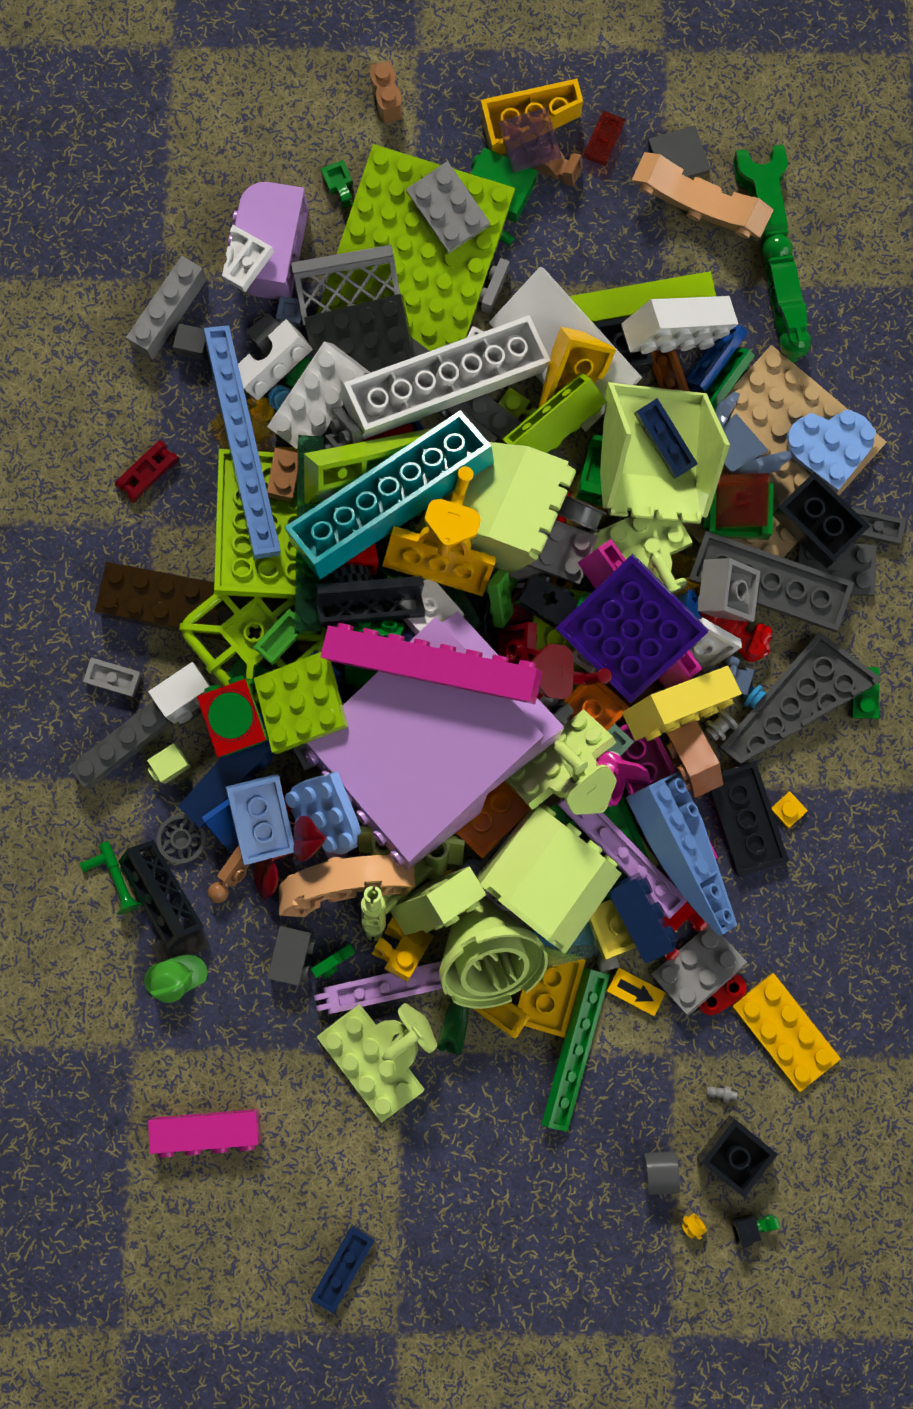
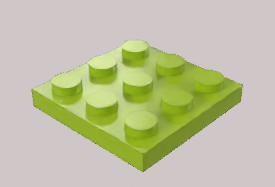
M322 652L254 678L272 753L278 754L348 728L332 663L321 658Z

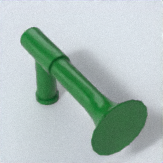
M109 841L99 845L101 854L80 862V867L84 873L103 863L106 864L120 898V910L116 913L117 915L126 914L142 906V903L134 901L130 896Z

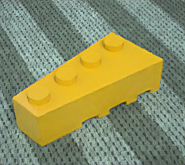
M578 79L482 99L480 116L489 150L503 155L581 117L583 98Z

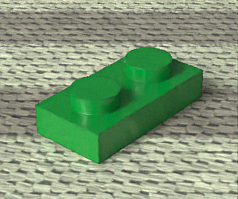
M868 667L879 676V667ZM879 683L851 699V719H879Z

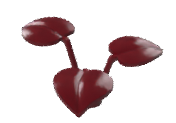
M280 778V783L285 801V795L289 793V791L284 782L282 781V779ZM285 801L287 814H289L292 808ZM306 815L300 816L296 823L288 817L289 823L294 825L295 842L293 853L255 862L254 882L263 900L271 897L277 888L278 870L274 864L277 859L295 854L297 860L307 861L319 848H323L322 845L327 837L318 830L310 817Z

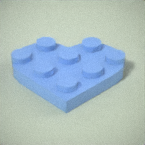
M844 410L830 420L810 413L797 420L791 426L786 439L789 451H791V457L795 462L811 474L815 472L837 493L870 452L874 444L876 430L864 416L852 410Z
M338 771L304 780L292 787L291 791L285 795V801L292 808L291 812L296 819L295 823L300 816L306 815L313 820L318 830L327 837L322 845L327 853L334 851L337 854H346L358 847L357 836L361 834L360 825Z

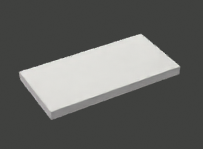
M539 267L489 322L493 328L530 315L549 358L560 327L583 331L614 347L543 267ZM616 349L606 375L602 380L598 379L595 385L605 398L608 382L636 385L642 377ZM548 366L543 373L536 375L543 384ZM605 404L600 412L590 416L582 423L581 427L585 432H589L604 417Z

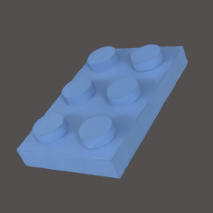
M278 774L225 787L244 865L294 852V841Z

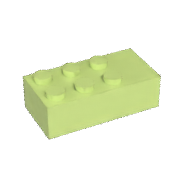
M469 866L428 881L407 895L390 912L404 935L422 930L427 933L433 929L438 930L443 926L448 927L460 919L458 915L465 911L468 913L480 906L479 900L487 894Z

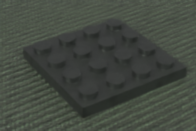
M402 294L304 317L309 344L313 349L311 351L312 358L324 341L337 346L371 373L415 357Z

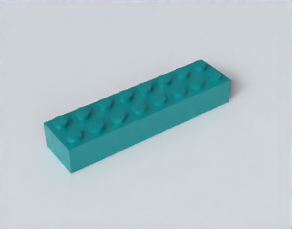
M460 410L285 526L289 540L321 580L391 533L394 526H401L428 508L431 501L441 499L452 492L458 479V470L461 467H470L475 476L494 463L492 446Z

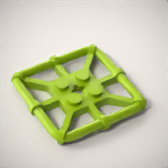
M214 594L193 610L179 626V631H182L185 641L207 666L206 670L209 674H214L223 686L229 685L228 680L231 678L221 666L236 653L247 664L246 679H254L255 667L265 658L253 646L288 609L295 607L316 632H303L297 640L311 641L316 642V644L294 662L309 657L315 650L322 651L327 632L325 626H319L318 618L305 604L303 599L287 598L286 602L274 612H271L262 601V597H254L253 600L239 610L228 595ZM222 600L234 613L221 626L194 624ZM251 627L255 629L260 627L262 629L258 639L248 638L251 634L249 631ZM193 633L222 634L231 647L214 659ZM281 658L275 662L279 668L286 666ZM251 685V686H250V689H251V692L253 693V685ZM257 692L252 694L255 703H260Z

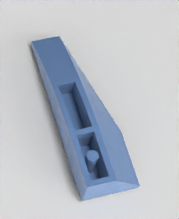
M679 772L627 796L626 799L650 847L668 876L695 911L718 936L737 926L703 819Z

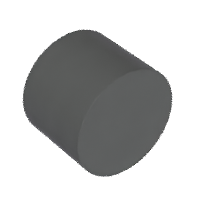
M676 1152L643 1153L644 1183L647 1195L679 1193L680 1176Z

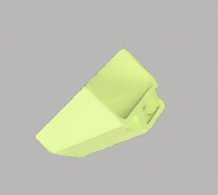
M543 804L542 807L537 806L535 809L529 810L476 878L486 891L565 954L622 873L616 869L618 864L607 855L604 857L600 855L602 849L591 840L588 843L584 842L579 837L581 832L570 823L567 826L554 818L556 813Z

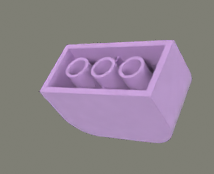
M259 182L247 188L243 193L238 211L233 213L232 224L272 246L274 250L273 255L246 292L248 294L279 300L280 296L292 298L295 277L291 263L299 261L309 212L303 187ZM232 234L229 235L228 246H230Z

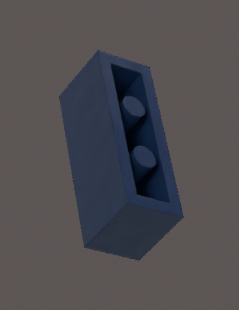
M636 873L615 883L608 894L646 964L674 951L675 941L678 938L671 925L667 926L664 921L665 912L659 902L655 903L650 893L653 890L646 877L642 878L640 873Z

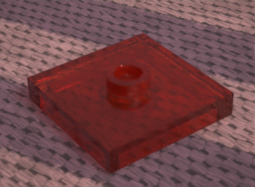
M769 473L720 475L716 488V528L768 526Z

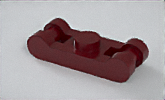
M159 440L120 476L114 485L119 491H124L127 494L128 500L135 503L180 458L174 452L171 453L167 449V445L162 440ZM158 456L163 459L159 464L154 460ZM134 478L139 481L135 487L130 484Z

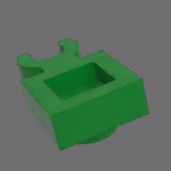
M349 944L311 968L316 978L322 975L326 979L338 971L336 968L338 964L356 954L352 945Z

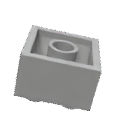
M731 558L704 560L697 611L717 618L754 622L760 571Z

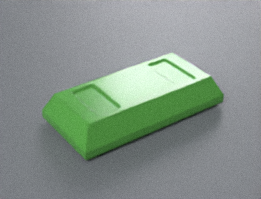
M288 609L253 648L273 665L309 626Z

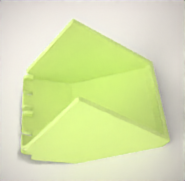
M608 382L605 396L607 403L604 410L600 467L603 508L608 509V514L613 516L627 517V511H631V517L653 519L655 513L657 520L677 522V516H680L681 522L700 524L701 518L708 517L730 447V443L707 393ZM656 398L662 404L698 463L675 479L634 415V412Z
M489 442L492 446L494 463L469 481L462 505L476 510L481 517L476 537L470 539L471 549L497 557L492 573L495 574L500 569L508 571V574L511 575L537 560L538 555H541L548 536L539 531L541 529L550 534L558 516L555 511H560L567 495V490L559 487V484L570 488L576 470L568 465L569 461L529 446ZM453 491L441 499L451 502ZM427 508L423 510L415 528L419 532L427 527L424 521Z

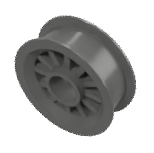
M567 495L560 511H555L559 516L598 533L600 531L597 530L600 520L603 515H607V513Z

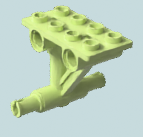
M369 826L360 827L361 834L358 835L359 852L371 853V855H388L391 853L385 844L381 846L375 840L372 834L374 831ZM451 836L414 865L415 887L410 892L427 877L433 880L443 876L446 873L448 864L462 865L465 841L456 836ZM373 886L366 888L364 898L361 901V922L367 939L372 941V937H374V941H378L382 937V931L386 926V914L406 896L382 895L378 887H375V891H373Z

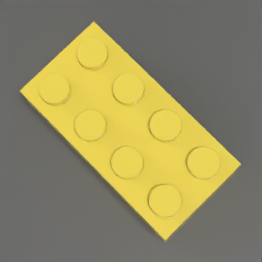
M725 666L654 693L623 711L622 714L634 740L646 738L648 742L661 736V732L669 733L680 728L681 725H687L695 720L699 721V716L701 718H708L719 712L718 707L722 710L733 705L732 699L742 693L729 666Z

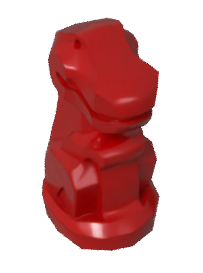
M699 612L702 618L741 639L742 648L737 650V652L747 662H756L770 653L769 643L772 638V629L769 625L758 623L752 632L749 633L745 630L747 626L745 621L717 618Z

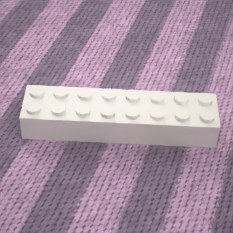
M529 315L344 382L339 395L349 416L362 429V439L364 440L543 373L551 360Z

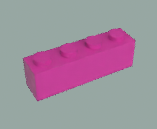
M259 1109L153 1117L148 1120L150 1154L158 1153V1158L172 1157L174 1152L185 1151L186 1156L198 1155L204 1149H211L212 1153L228 1152L229 1147H238L239 1151L254 1150L255 1145H259L261 1142Z

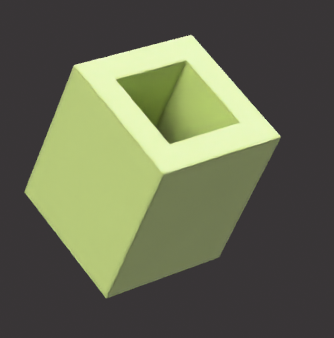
M174 743L147 760L151 766L148 768V771L156 782L160 780L164 784L191 768L178 745Z

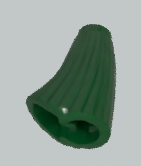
M452 998L446 1011L436 1048L442 1052L460 1055L467 1031L469 1008L455 1004Z

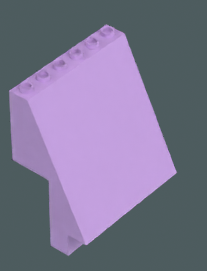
M458 611L442 623L437 617L433 618L410 641L411 643H414V639L431 642L430 647L440 648V644H446L456 647V652L466 654V649L482 652V657L492 659L493 655H498ZM377 672L343 705L348 728L305 743L304 754L311 765H317L321 769V775L338 771L351 805L356 810L355 814L358 820L363 825L368 824L374 831L372 834L375 840L381 846L385 844L391 851V858L398 866L403 865L406 870H409L477 817L482 811L487 794L558 740L564 726L538 698L534 705Z

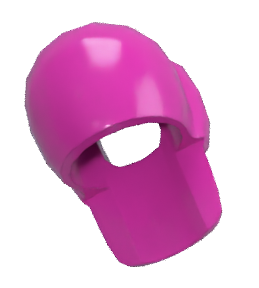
M607 750L596 759L599 765L608 766L617 780L607 807L615 806L619 803L626 783L649 784L650 775L645 767L638 763L623 760L614 751Z

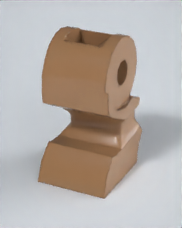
M542 145L532 164L536 171L552 176L555 180L559 179L564 184L574 187L583 168L581 154H571L569 160H566L562 152L552 145Z

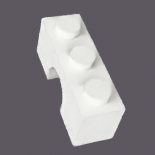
M287 319L268 335L272 342V350L266 358L257 361L248 354L238 363L243 389L257 401L313 350L302 334Z

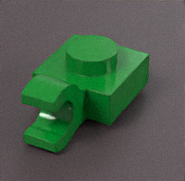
M344 160L321 168V174L330 195L338 192L344 209L352 206V197L348 187L353 186V181Z

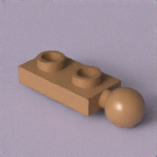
M239 845L217 875L221 880L211 884L208 888V897L214 903H222L227 899L229 885L235 887L237 883L241 882L246 875V870L250 866V864H243Z

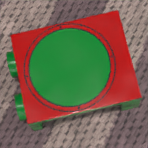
M243 675L228 680L229 685L221 688L219 684L204 689L205 694L197 696L217 757L228 756L269 741L267 731L263 727L250 686L255 684L254 679H244Z

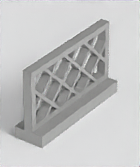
M392 245L291 263L304 326H306L304 317H308L306 309L312 300L324 308L321 312L324 313L331 311L329 307L336 296L348 303V306H352L361 291L373 300H377L386 287L393 291L395 295L400 294ZM390 263L391 274L386 282L374 275L379 265ZM374 266L371 272L366 269V267ZM361 268L369 274L361 286L349 279L355 269ZM343 271H349L346 276L341 273ZM337 273L344 278L336 291L324 283L329 274ZM324 275L321 280H319L317 277H315V276ZM312 277L319 282L311 295L303 290L301 279ZM371 277L383 284L375 297L363 289ZM391 279L393 280L394 288L388 285ZM346 281L358 288L351 301H348L339 294ZM322 285L334 293L326 306L314 298ZM304 295L309 297L306 303L304 300Z

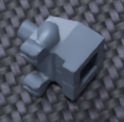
M732 655L724 661L727 663L726 665L720 664L719 668L710 665L708 673L729 666L741 693L747 695L754 669L744 666V669L737 668L740 660Z

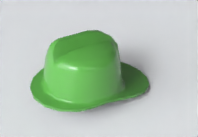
M184 954L176 956L149 968L144 978L145 988L153 998L161 1002H176L187 991L206 981L207 967L203 960L195 955Z

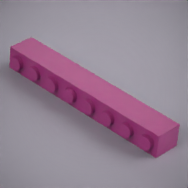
M338 623L337 627H327L321 658L325 660L536 704L543 672L535 668L536 664L533 662L519 660V665L508 663L509 658L500 655H493L492 659L482 657V652L466 649V654L456 652V647L440 644V648L430 647L431 642L414 639V643L404 641V636L389 633L388 638L381 637L376 630L363 628V632L353 631L354 626Z

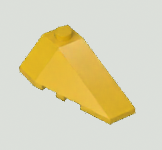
M560 327L551 351V362L548 364L538 409L581 372L588 376L594 384L598 379L602 380L609 369L616 349L583 331Z

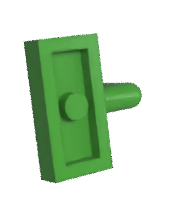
M500 569L495 574H491L486 590L490 597V614L493 617L494 627L504 628L514 614L511 593L518 585V580L514 577H509L508 571Z

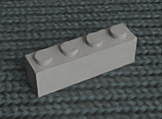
M183 256L180 257L126 336L133 349L151 360L154 359L206 282L207 278L202 267Z

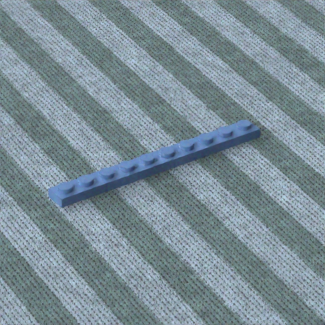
M227 325L204 328V338L253 558L260 559L280 556L281 550L230 327Z

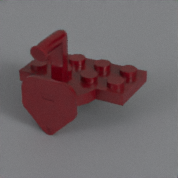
M526 622L498 629V655L509 658L508 663L519 665V660L533 662L536 664L535 668L543 672L537 695L539 700L543 695L547 698L566 699L572 693L573 684L582 686L599 683L607 684L612 679V673L606 668H601L598 672L593 673L573 671V654L566 646L547 644L542 650H537V623Z

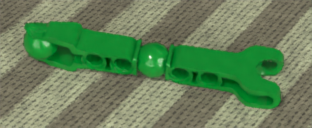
M784 145L772 146L773 149L769 154L770 162L764 165L752 161L748 150H736L733 158L736 182L742 188L747 189L751 197L761 199L774 209L759 238L762 245L761 255L767 263L765 269L773 308V321L779 336V348L782 354L791 362H797L798 358L805 356L809 352L811 337L807 331L806 303H804L797 267L794 255H792L793 244L787 237L789 230L780 186L788 166Z

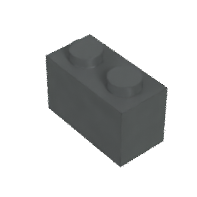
M286 926L279 927L267 979L297 986L301 985L302 980L307 981L310 965H306L308 954L313 955L316 945V939L312 938V932Z

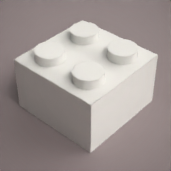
M191 662L148 692L165 718L174 724L176 722L182 724L193 716L191 712L200 707L197 696L205 694L204 689L210 687L211 684L201 669Z

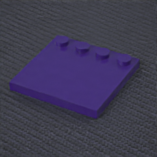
M633 553L556 627L598 671L601 668L610 670L612 673L610 683L630 703L709 631Z

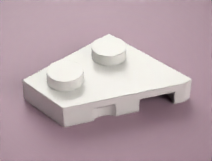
M232 225L230 230L232 238L230 246H227V261L224 264L222 277L226 282L246 292L273 255L274 250L272 246Z

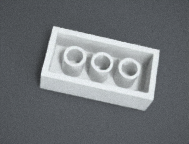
M730 296L651 299L621 323L630 352L641 351L642 354H647L655 350H661L662 353L673 349L687 351L692 348H700V350L711 348L716 340L729 335L730 330L738 325V321Z
M324 341L267 427L302 454L321 450L323 445H325L324 435L332 433L330 421L333 420L332 409L342 407L347 413L339 395L343 383L371 372L334 344Z

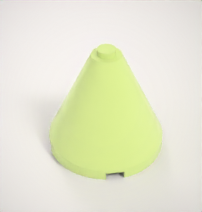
M485 896L479 900L480 906L468 913L465 911L458 915L460 919L451 925L439 970V979L445 995L449 994L457 1005L475 1009L491 1008L512 1002L511 995L523 988L525 993L529 992L542 979L548 965L547 952L541 939Z

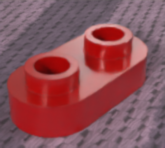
M734 975L710 996L716 1000L714 1006L709 1007L706 1000L698 1008L707 1015L720 1013L745 995L747 989L745 980L739 975ZM733 982L738 986L737 991L734 993L729 990V985Z

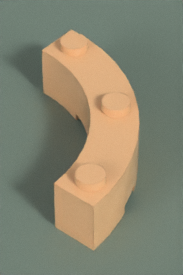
M644 152L632 178V181L640 186L639 191L650 196L653 194L665 202L686 211V216L692 220L700 221L702 218L720 227L735 231L738 236L749 239L750 236L761 237L774 210L761 199L736 192L732 196L723 194L722 188L699 177H695L692 180L682 175L684 169L672 163L661 154Z
M390 853L388 855L360 856L345 859L341 857L330 858L328 862L287 876V879L279 885V915L306 917L310 912L319 908L320 902L328 899V902H337L355 898L357 896L356 892H364L370 886H373V891H375V887H378L382 895L406 896L415 887L414 866L409 870H406L403 865L398 866L391 858Z

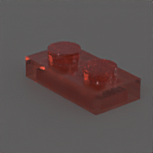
M603 110L584 151L583 158L606 167L626 119Z

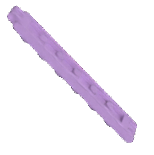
M442 961L416 967L408 982L393 973H387L323 988L324 993L314 995L315 1001L326 999V1004L316 1006L317 1011L328 1009V1014L353 1009L359 1003L363 1007L443 989L439 979Z

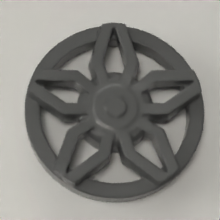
M187 815L172 816L165 820L158 830L156 838L158 849L164 858L173 863L185 864L192 862L201 855L205 848V829L199 828L201 835L197 833L191 834L194 822ZM184 819L180 824V829L176 825L171 824V822ZM190 820L189 829H184V825ZM169 826L175 831L170 834L166 827ZM163 831L167 837H170V840H167L164 845H162ZM192 837L200 838L201 841L193 843ZM171 843L173 849L165 851V848ZM190 845L193 847L200 846L197 852L192 856V849L190 848ZM178 849L181 859H175L168 854L174 853ZM182 850H188V858H185Z

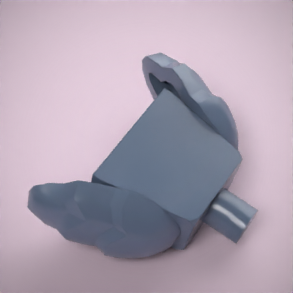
M733 392L725 400L720 401L715 409V413L730 443L723 468L730 476L736 474L740 478L749 480L764 478L769 473L779 471L782 465L792 458L791 451L767 455L768 449L737 414L733 415L730 419L740 396V393Z

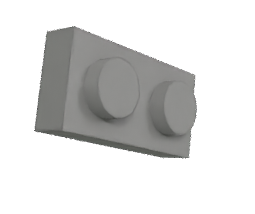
M500 258L498 265L492 266L488 276V280H491L488 288L484 287L479 297V302L482 303L481 311L491 315L509 272L510 261Z
M91 657L83 682L134 698L142 673Z

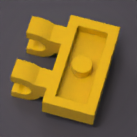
M392 917L385 934L398 939L400 943L396 949H393L386 940L380 937L372 954L388 962L385 966L386 970L408 982L434 935L428 932L425 933L424 930L404 935L396 920Z

